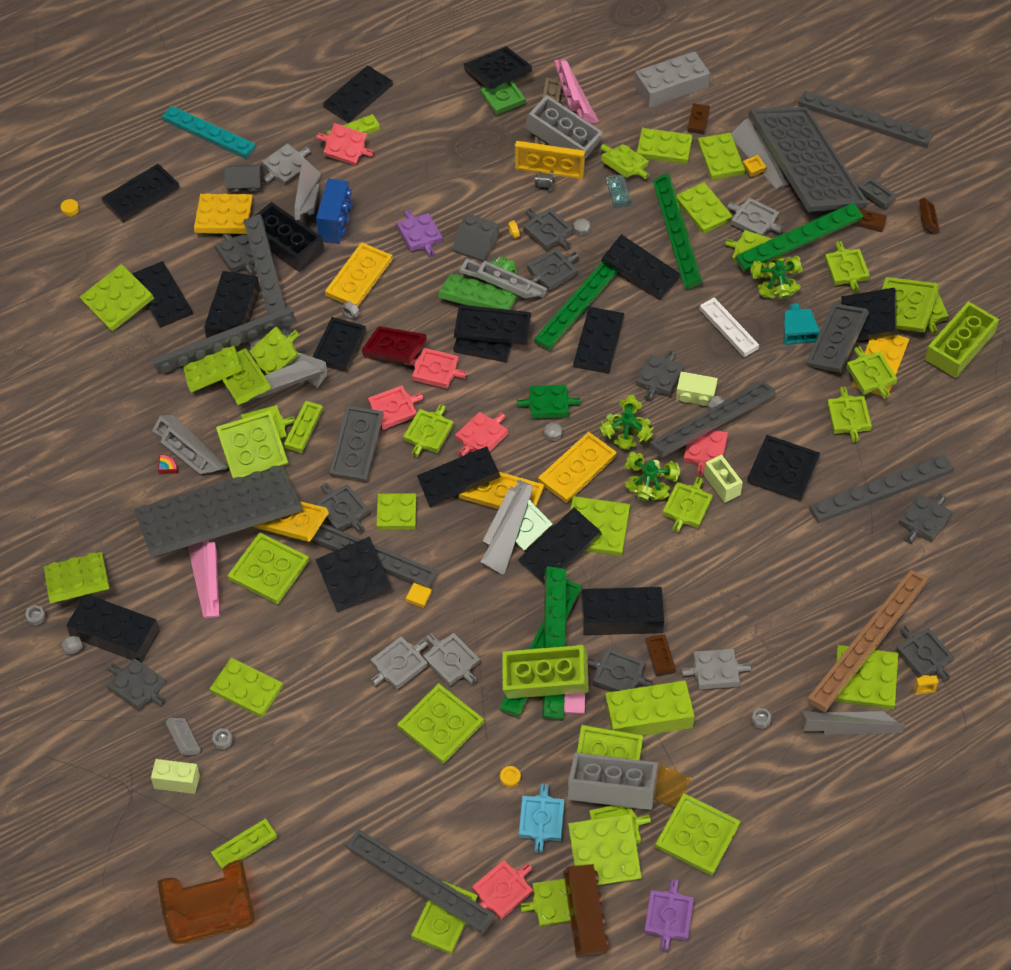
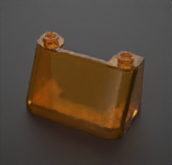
M242 859L230 862L224 867V878L182 888L180 881L176 878L157 880L162 914L168 937L172 943L184 944L246 928L254 923L255 914Z

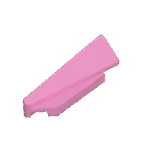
M565 59L554 60L569 110L577 111L578 116L589 123H598L599 120L568 62Z
M206 540L188 546L203 617H220L217 549L215 542Z

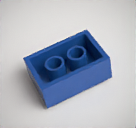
M329 178L327 180L316 217L318 234L323 237V242L340 244L341 237L345 236V224L349 222L348 213L353 208V201L350 200L352 189H349V181Z

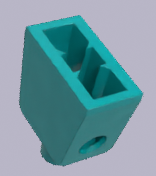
M797 303L790 305V310L784 313L783 345L815 343L820 330L811 310L801 309Z

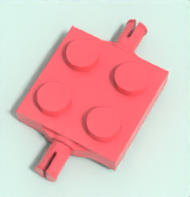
M334 123L328 135L318 132L316 139L326 142L324 156L356 166L362 154L372 158L374 150L364 148L366 133Z
M423 348L421 355L417 359H413L411 364L404 363L415 366L412 375L413 381L448 389L454 376L465 379L467 371L456 369L459 356Z
M403 385L368 398L371 409L384 412L381 424L382 430L414 419L417 412L413 403L423 400L421 392L410 396L405 391Z
M481 412L475 415L455 434V439L464 445L458 451V455L462 457L469 452H474L486 446L490 452L508 435V429L499 424L506 418L505 415L500 412L494 419L487 417Z
M713 429L688 443L684 454V462L698 465L696 474L700 476L701 472V476H704L705 462L720 455L724 457L728 432L715 431Z
M503 860L472 886V891L481 900L479 905L491 910L502 920L533 893V889L524 879V876L533 869L526 863L517 871Z

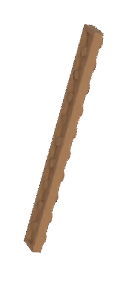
M913 570L909 571L811 693L807 703L823 712L827 711L926 586L928 578Z

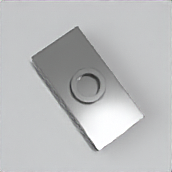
M169 718L165 723L181 755H198L201 751L185 718Z

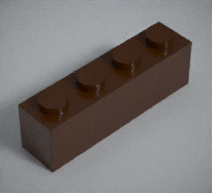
M594 864L568 866L563 871L576 958L602 955L607 952L609 940L604 933L605 916L601 913L600 908L602 896L597 888L598 872L594 869Z

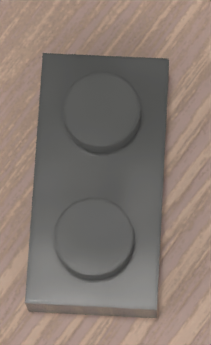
M871 177L858 186L864 196L883 209L896 200V194Z

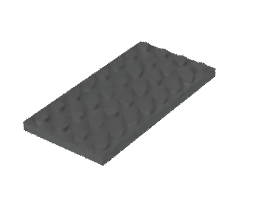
M807 107L750 109L748 113L750 119L808 212L838 210L851 203H855L857 208L866 207L868 204L867 200Z
M283 465L272 466L268 470L261 472L255 471L249 476L235 477L226 482H219L206 488H199L193 492L180 494L176 497L163 499L135 509L151 557L302 511L301 503Z

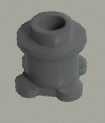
M540 171L539 175H535L534 185H538V189L540 187L549 188L548 192H551L554 171H551L550 174H544Z

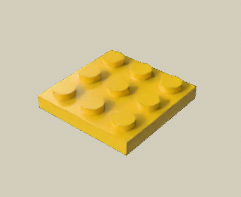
M200 194L194 232L247 234L244 219L250 218L253 195Z

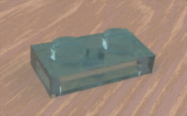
M624 176L606 177V184L614 208L631 205V198Z

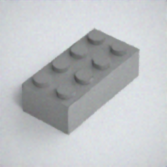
M694 51L635 71L634 86L650 108L709 88L710 72Z
M548 95L529 113L524 128L551 146L585 151V159L598 146L603 134L601 130Z
M574 753L568 780V800L652 810L657 784L658 762Z

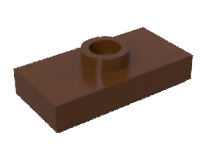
M693 103L687 132L704 134L709 114V105Z
M923 197L919 200L922 213L921 219L924 227L935 235L940 232L935 205Z
M858 208L863 218L852 225L879 232L883 231L887 215Z
M666 635L646 638L645 642L655 676L675 672V665Z

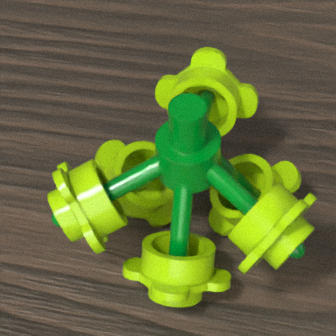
M797 255L793 258L787 257L785 264L779 260L776 264L772 262L768 265V268H765V264L761 263V261H754L751 266L753 279L764 277L770 280L769 283L763 282V284L758 285V292L764 298L770 297L774 299L775 296H778L779 299H785L795 294L801 288L800 284L796 283V280L787 279L785 275V270L790 274L802 272L800 258ZM778 279H779L780 285L777 286V287H774L772 284L778 283Z
M628 395L625 400H620L619 405L624 411L622 415L608 414L606 416L607 421L603 422L601 420L600 433L604 437L608 435L609 439H612L611 435L615 434V431L619 433L624 431V434L618 436V440H614V444L619 445V448L623 450H629L630 447L636 446V442H633V436L628 434L629 427H632V434H637L636 436L640 439L639 443L642 440L645 442L651 440L653 435L651 431L654 427L651 429L648 427L651 424L650 419L635 418L634 413H636L637 409H641L642 403L638 402L634 395Z
M632 451L627 457L625 468H631L634 471L642 468L644 473L641 477L630 476L629 481L625 482V487L642 501H648L649 498L652 500H663L669 496L668 490L670 487L664 483H659L657 478L664 476L666 479H673L676 482L680 474L679 465L670 461L669 464H665L664 469H661L658 460H650L647 465H644L643 454H636ZM649 482H654L655 485L651 488L648 487Z

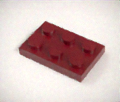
M378 326L361 351L364 356L411 364L427 341L426 334Z

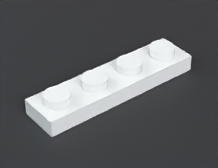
M715 298L700 305L699 310L743 357L759 349V344Z

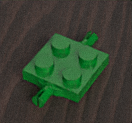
M566 385L529 386L530 395L528 399H517V407L529 408L531 419L568 418L570 405H581L580 397L569 398Z

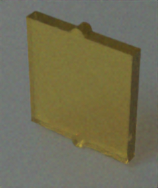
M659 765L654 800L658 801L660 805L664 804L675 809L685 793L691 778L679 773L677 769L672 770Z

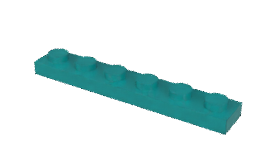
M172 105L162 115V121L244 159H247L256 149L255 143Z

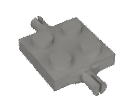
M287 143L262 161V166L269 173L262 177V181L267 184L272 179H275L284 186L288 185L300 176L302 159L311 152L310 149L305 147L298 152Z
M748 198L740 206L732 202L728 204L727 208L736 212L735 216L731 219V225L743 231L747 230L764 236L769 230L779 234L783 230V227L774 223L779 217V212L760 202Z
M432 633L430 636H427L426 640L433 647L423 658L449 687L463 677L471 685L476 683L477 678L470 671L480 663V659L454 633L440 641Z
M402 636L370 659L371 664L378 670V674L371 678L370 682L376 686L384 679L398 690L428 666L427 661L420 655V651L428 646L427 642L422 639L416 645H412Z
M734 649L696 651L693 653L694 666L692 668H681L682 677L695 676L699 690L739 687V672L751 671L750 663L738 664L735 659Z

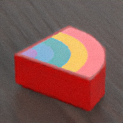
M159 454V474L178 473L175 461L167 455Z

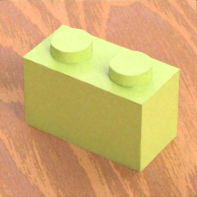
M681 372L676 400L707 406L710 400L715 397L718 378Z
M722 455L705 462L704 476L724 503L741 495L743 482Z
M155 759L151 780L154 789L195 794L200 774L197 764Z

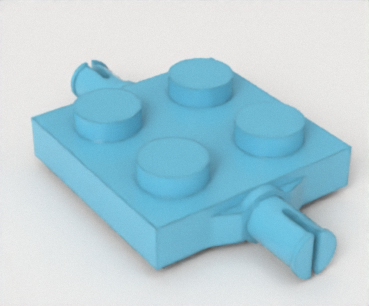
M540 784V795L533 797L522 796L519 838L535 840L534 852L538 853L539 845V853H543L544 841L561 842L564 799H555L548 796V784H545V791L544 784Z

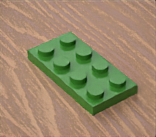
M450 274L441 287L438 298L468 306L511 310L518 295L492 283L462 277L458 274Z

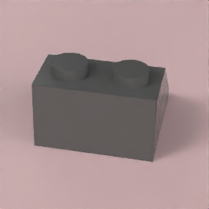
M233 165L224 167L225 189L230 188V192L240 191V188H247V191H258V187L262 186V165Z
M466 213L459 225L452 252L481 262L486 261L499 239V224Z

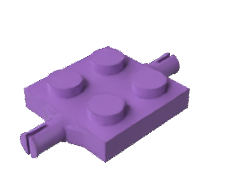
M406 210L404 215L407 219L396 222V228L410 251L425 249L428 256H433L435 251L432 246L443 242V237L429 213L415 217L411 210Z
M674 879L670 880L669 891L659 892L651 890L644 934L660 937L659 950L663 951L665 943L664 952L669 951L670 939L688 941L694 897L683 896L677 893L679 881L676 879L674 887Z

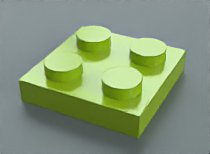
M416 493L378 494L377 530H416Z

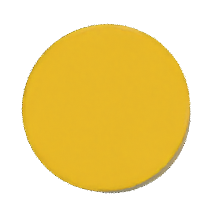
M73 199L63 201L61 203L63 215H76L79 212L77 201Z
M514 220L508 222L507 225L512 238L520 237L516 222Z
M507 766L501 770L500 782L503 786L514 788L520 783L521 774L516 767Z

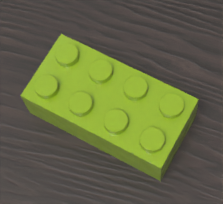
M968 301L930 343L925 360L956 378L995 334L999 319Z
M584 645L502 652L503 692L508 699L589 692L588 654Z
M686 680L605 693L604 705L609 727L612 730L642 734L644 736L693 728L695 715Z

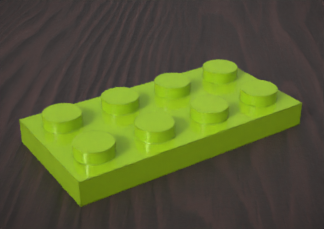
M246 348L237 352L242 371L222 379L237 405L246 403L249 399L271 389L268 380Z

